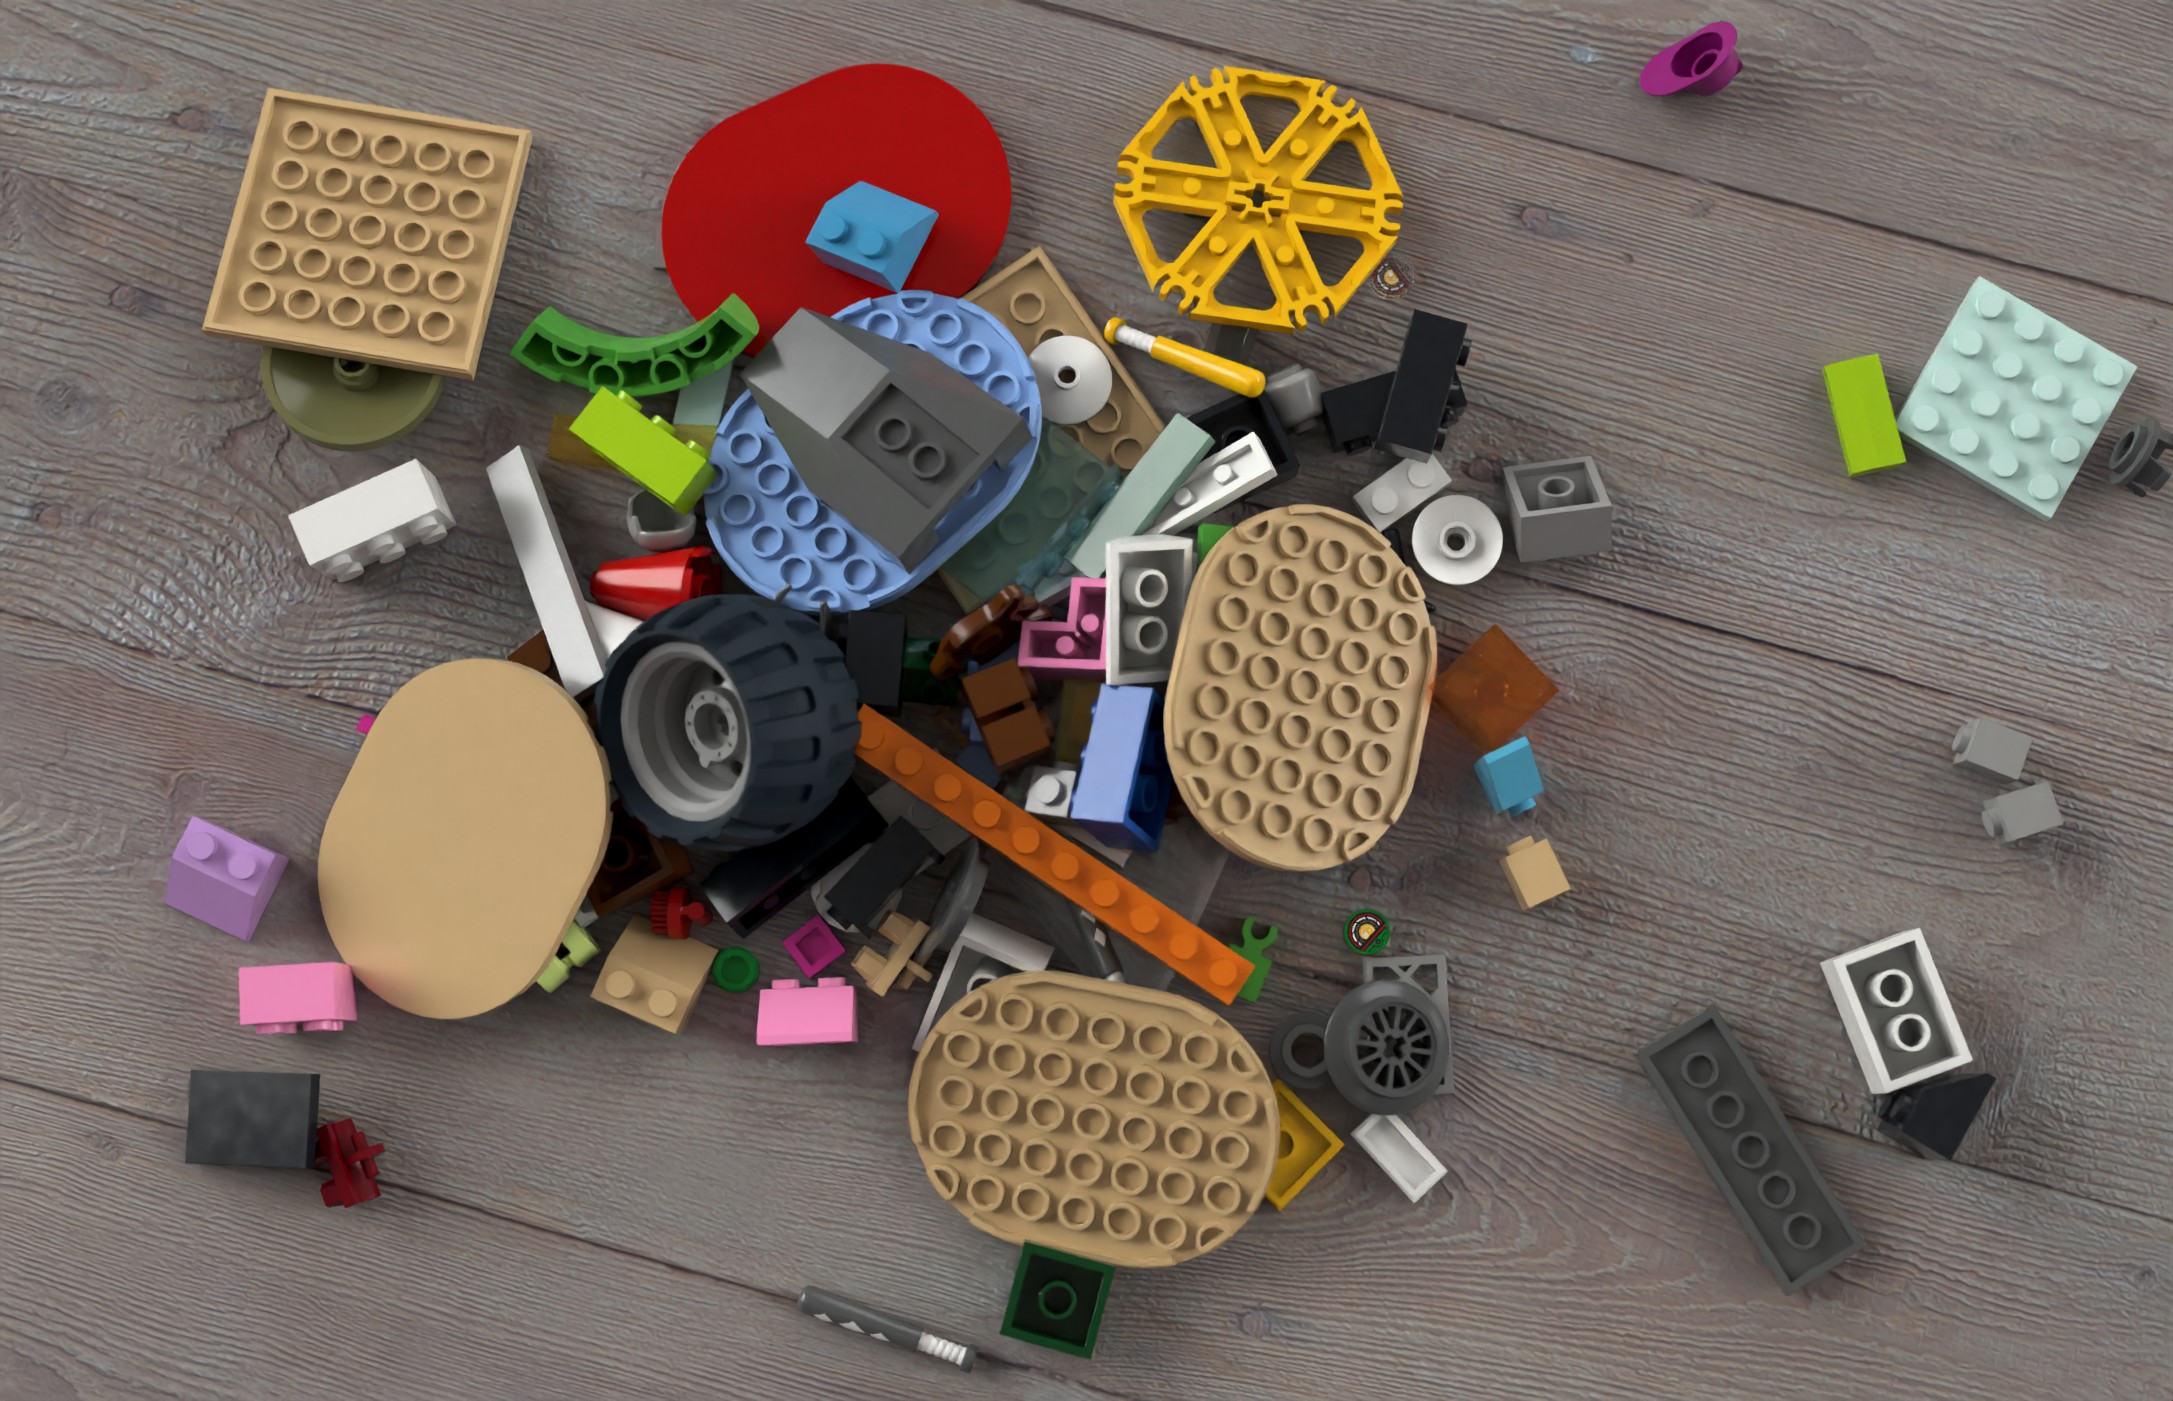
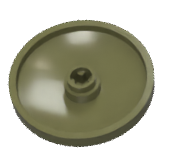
M263 346L261 355L263 386L269 401L281 420L294 433L308 442L337 451L371 450L401 439L420 425L430 414L442 393L446 379L444 375Z

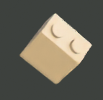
M635 914L609 953L590 997L669 1032L683 1035L712 970L714 960L720 950L691 937L681 940L671 939L669 935L655 934L651 931L653 927L651 926L652 920Z

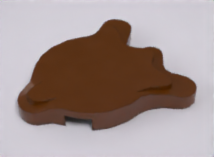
M1018 584L1009 585L1000 591L989 603L967 615L948 631L940 642L937 654L930 665V671L936 679L942 681L964 672L965 667L961 663L962 661L975 657L979 665L982 666L999 656L1020 639L1022 621L1051 622L1053 619L1052 613L1046 605L1039 606V602L1033 594L1024 595Z

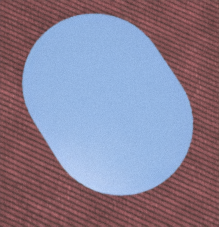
M904 290L894 295L883 296L873 300L871 298L863 299L846 307L831 318L931 353L1022 416L1033 438L1003 471L993 464L985 470L933 528L940 541L909 575L809 492L748 388L729 409L716 430L715 434L717 437L710 452L712 457L708 462L717 472L718 476L708 486L703 495L707 518L706 524L715 547L734 574L758 595L772 600L784 586L790 584L793 587L781 603L792 610L809 615H820L821 600L827 601L831 616L849 615L850 610L868 611L898 599L924 581L990 523L1019 491L1034 462L1040 441L1042 405L1036 376L1026 354L1010 331L990 313L962 298L955 299L949 296L933 294L932 291Z

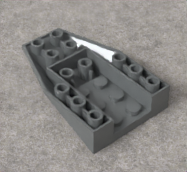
M803 307L798 309L740 373L809 492L909 575L940 541L933 528L985 470L993 464L1003 471L1033 438L1022 416L931 353Z

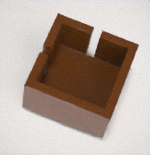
M1015 658L962 679L963 694L998 778L1050 756V744L1055 742V732L1046 710L1037 713L1032 701L1037 700L1036 693L1038 692L1027 666L1019 669Z

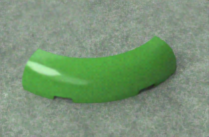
M732 293L713 313L692 326L666 335L640 338L614 336L592 330L570 320L549 306L532 321L509 354L528 368L553 381L561 382L563 380L576 386L588 388L591 393L596 394L603 386L614 395H617L622 390L630 396H645L686 387L693 381L724 367L741 353L758 334L759 324L749 307L735 293Z

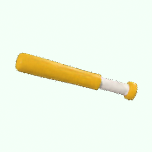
M1118 317L1111 318L1106 324L1104 339L1112 345L1124 343L1133 348L1136 347L1144 352H1149L1151 357L1180 368L1250 398L1258 397L1264 390L1265 376L1258 370L1163 336L1156 338L1142 331L1132 329L1127 326L1123 319Z

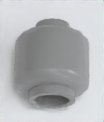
M1297 363L1266 376L1268 384L1265 385L1264 390L1282 428L1291 427L1293 433L1297 434L1319 424L1316 416L1324 411L1321 397L1323 391L1313 370L1301 369L1300 364Z

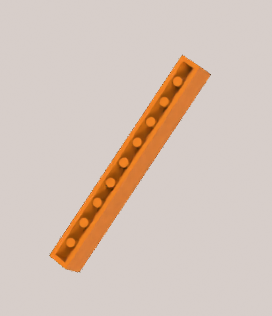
M863 704L858 712V720L862 721L861 740L856 744L854 757L973 837H977L980 842L1224 1006H1230L1256 967L1255 965L866 704Z

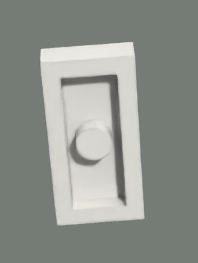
M1433 454L1427 464L1406 458L1355 494L1351 501L1369 525L1381 534V532L1390 528L1450 485L1452 479Z

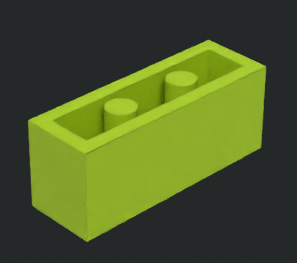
M602 386L570 426L569 430L583 445L685 518L708 486L718 476L717 472L708 462L712 456L691 439L684 445L673 437L677 431L661 417L654 415L649 420L639 412L642 406L624 391L620 390L617 395H614Z

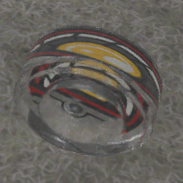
M1388 252L1369 276L1371 288L1378 296L1384 299H1399L1405 296L1412 288L1415 280V268L1410 259L1405 255L1397 252Z

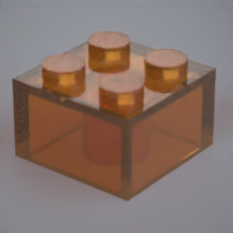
M1496 623L1428 686L1433 692L1431 702L1482 756L1495 751L1559 691Z

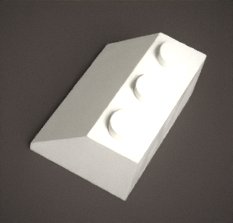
M1156 534L1123 536L1106 543L1107 685L1169 681L1185 607L1192 585V539Z

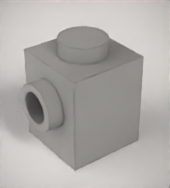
M1054 761L1052 768L1035 766L1025 812L1048 824L1084 829L1070 818V799L1074 789L1078 787L1081 767L1061 761Z

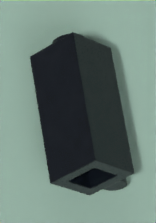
M900 815L824 896L832 904L826 912L845 930L853 924L870 940L875 934L868 926L873 918L930 858L939 865L946 858Z

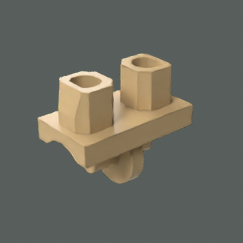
M889 909L876 928L878 932L894 942L886 955L882 957L864 945L851 965L867 980L866 985L882 997L903 966L906 969L896 983L904 989L908 990L917 976L929 982L933 974L924 969L923 966L933 952L920 960L917 958V953L912 960L910 956L930 927L914 916L909 919L905 915Z

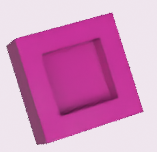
M819 914L782 941L783 945L809 979L815 977L847 952Z

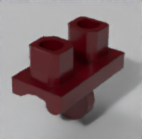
M352 1118L317 1128L315 1167L328 1163L333 1176L332 1180L321 1184L320 1190L324 1203L328 1208L340 1205L348 1208L381 1196L374 1178L380 1174L374 1158L384 1154L386 1150L383 1143L369 1147L364 1132L357 1133Z

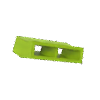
M1874 354L1825 365L1822 373L1849 477L1854 478L1895 469L1906 463L1879 355Z

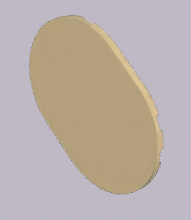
M1294 504L1264 511L1244 520L1217 541L1201 563L1191 585L1164 705V737L1169 765L1182 798L1203 828L1229 851L1249 862L1277 871L1311 872L1351 861L1376 845L1375 842L1386 832L1389 826L1395 824L1406 806L1413 789L1437 671L1435 626L1430 625L1423 600L1426 598V595L1412 568L1406 567L1390 547L1391 542L1376 529L1348 513L1330 507L1313 504Z
M475 658L444 663L414 677L396 692L377 716L326 822L318 857V888L322 912L328 931L344 962L351 965V970L355 976L381 999L406 1012L427 1018L460 1019L497 1009L517 995L524 993L539 979L558 951L604 858L613 821V812H610L609 782L612 781L604 747L599 746L587 722L588 716L575 699L560 685L533 668L503 659Z
M1053 970L1019 972L999 977L966 994L939 1019L928 1034L915 1061L909 1085V1125L913 1143L916 1144L918 1153L927 1170L925 1173L942 1198L948 1200L959 1212L969 1219L968 1222L989 1235L1009 1243L1023 1246L1026 1239L1115 1264L1119 1267L1133 1269L1170 1267L1176 1265V1263L1187 1261L1200 1255H1206L1220 1247L1233 1237L1259 1207L1273 1177L1279 1154L1280 1118L1272 1083L1255 1051L1234 1027L1215 1012L1185 997L1074 973Z

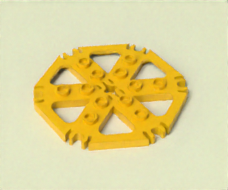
M1223 66L1222 73L1217 68L1211 69L1210 79L1213 86L1210 88L1200 86L1195 75L1190 77L1189 92L1186 90L1183 80L1120 154L1116 174L1128 176L1132 179V182L1129 184L1115 183L1113 203L1152 292L1154 293L1156 287L1165 281L1160 290L1159 299L1161 301L1167 299L1168 295L1173 292L1182 294L1184 299L1179 304L1177 311L1180 315L1187 313L1191 309L1193 302L1197 303L1196 308L1189 313L1188 320L1292 335L1295 328L1300 333L1306 330L1307 322L1303 315L1306 312L1317 314L1320 323L1323 325L1327 323L1330 309L1334 320L1396 244L1400 224L1388 222L1385 220L1384 215H1400L1403 208V203L1401 202L1403 198L1402 192L1362 106L1358 113L1350 118L1356 101L1351 98L1343 107L1334 106L1331 101L1335 97L1336 86L1328 87L1324 91L1323 97H1319L1317 95L1325 89L1326 81ZM1223 76L1227 80V83H1223ZM1247 95L1291 100L1300 108L1299 114L1265 154L1240 102ZM1189 118L1198 124L1217 168L1156 160L1152 158V150L1178 120ZM1340 141H1347L1356 147L1371 179L1372 187L1370 190L1304 180L1334 144ZM1254 191L1263 192V199L1270 201H1264L1262 207L1257 208L1253 206V200L1246 197H1252ZM1151 209L1211 217L1173 263H1166L1159 259L1142 222L1143 215ZM1299 230L1355 238L1362 243L1364 252L1337 285H1323ZM1251 244L1276 297L1275 305L1269 310L1223 305L1214 297L1213 291ZM1289 317H1293L1294 326H1293V324L1290 322V318H1289Z

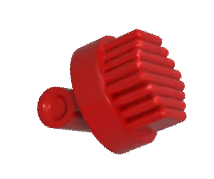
M673 887L670 891H654L652 905L650 906V914L652 915L650 920H652L651 926H653L651 931L655 934L669 935L671 939L686 940L690 934L692 921L701 926H706L713 920V913L709 908L700 902H692L689 888Z

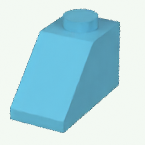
M1526 736L1483 756L1472 765L1496 815L1508 810L1511 817H1514L1536 806L1533 797L1544 791Z

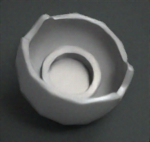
M646 489L641 490L628 501L627 526L634 542L649 551L662 553L682 549L695 535L696 516L694 514V506L684 518Z

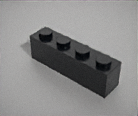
M851 776L837 790L839 793L829 806L805 826L777 841L741 850L727 862L720 863L714 867L709 876L699 883L724 921L742 939L750 935L889 826Z

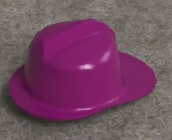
M1718 21L1710 23L1693 35L1664 49L1645 65L1640 75V87L1646 94L1654 97L1668 96L1682 90L1686 93L1704 97L1719 92L1743 69L1742 61L1734 49L1737 42V30L1730 22Z

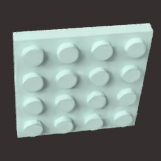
M1979 276L1972 284L1897 414L1895 420L1899 436L1904 441L2046 522L2055 513L2138 366Z

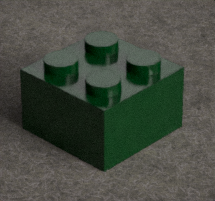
M1025 1239L999 1335L1091 1360L1116 1265Z

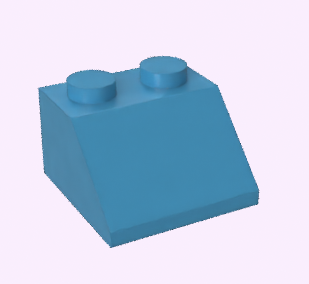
M859 181L825 203L805 243L823 263L898 293L939 214L933 209Z

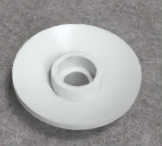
M1076 336L1054 337L1041 343L1028 357L1039 387L1042 418L1060 425L1079 424L1094 417L1105 406L1112 388L1111 367L1103 352L1090 341ZM1065 369L1072 370L1076 375L1075 380L1068 384L1061 382L1058 378L1059 373Z
M1449 495L1433 501L1424 508L1414 524L1411 541L1413 553L1418 564L1430 577L1449 585H1466L1482 579L1494 568L1502 552L1503 534L1497 517L1484 503L1469 496ZM1448 537H1460L1463 541V548L1458 551L1450 549L1447 544Z

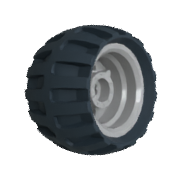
M743 594L709 595L690 599L664 609L636 627L626 637V640L609 656L605 663L606 673L603 681L597 685L594 703L597 704V724L594 725V735L599 746H603L612 778L609 785L614 786L622 799L621 805L632 818L646 824L648 832L661 839L690 848L708 851H733L762 846L787 836L816 818L835 799L839 793L837 790L850 777L856 763L853 759L856 744L861 740L862 721L858 720L856 699L859 698L855 680H851L842 661L845 657L836 642L828 640L820 631L821 626L809 616L792 610L780 602Z

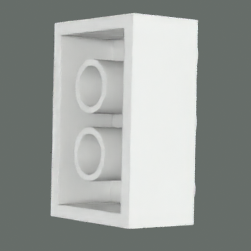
M417 459L288 515L309 566L331 581L337 579L338 582L358 577L364 572V566L378 560L380 563L394 561L405 555V548L421 542L423 545L437 542L447 536V529L456 526V522L436 477Z
M1920 928L1900 932L1820 962L1871 1093H1888L1973 1061Z

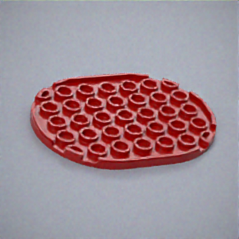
M863 64L841 68L821 75L725 119L706 133L685 156L670 183L664 202L661 224L662 251L666 269L681 302L698 323L719 308L732 293H735L749 307L759 324L758 334L741 352L743 355L755 358L800 307L832 317L846 307L863 299L871 298L873 300L897 294L894 291L823 263L805 243L825 203L859 181L933 209L939 214L900 291L925 290L932 291L933 294L960 299L980 283V279L988 271L995 258H997L1007 234L1011 213L1012 187L1010 170L1000 139L989 120L966 95L941 78L925 71L894 64Z

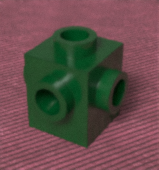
M906 637L902 668L901 702L956 706L957 688H963L962 679L967 677L969 661L961 662L965 667L964 672L939 681L930 671V665L937 654L942 639Z

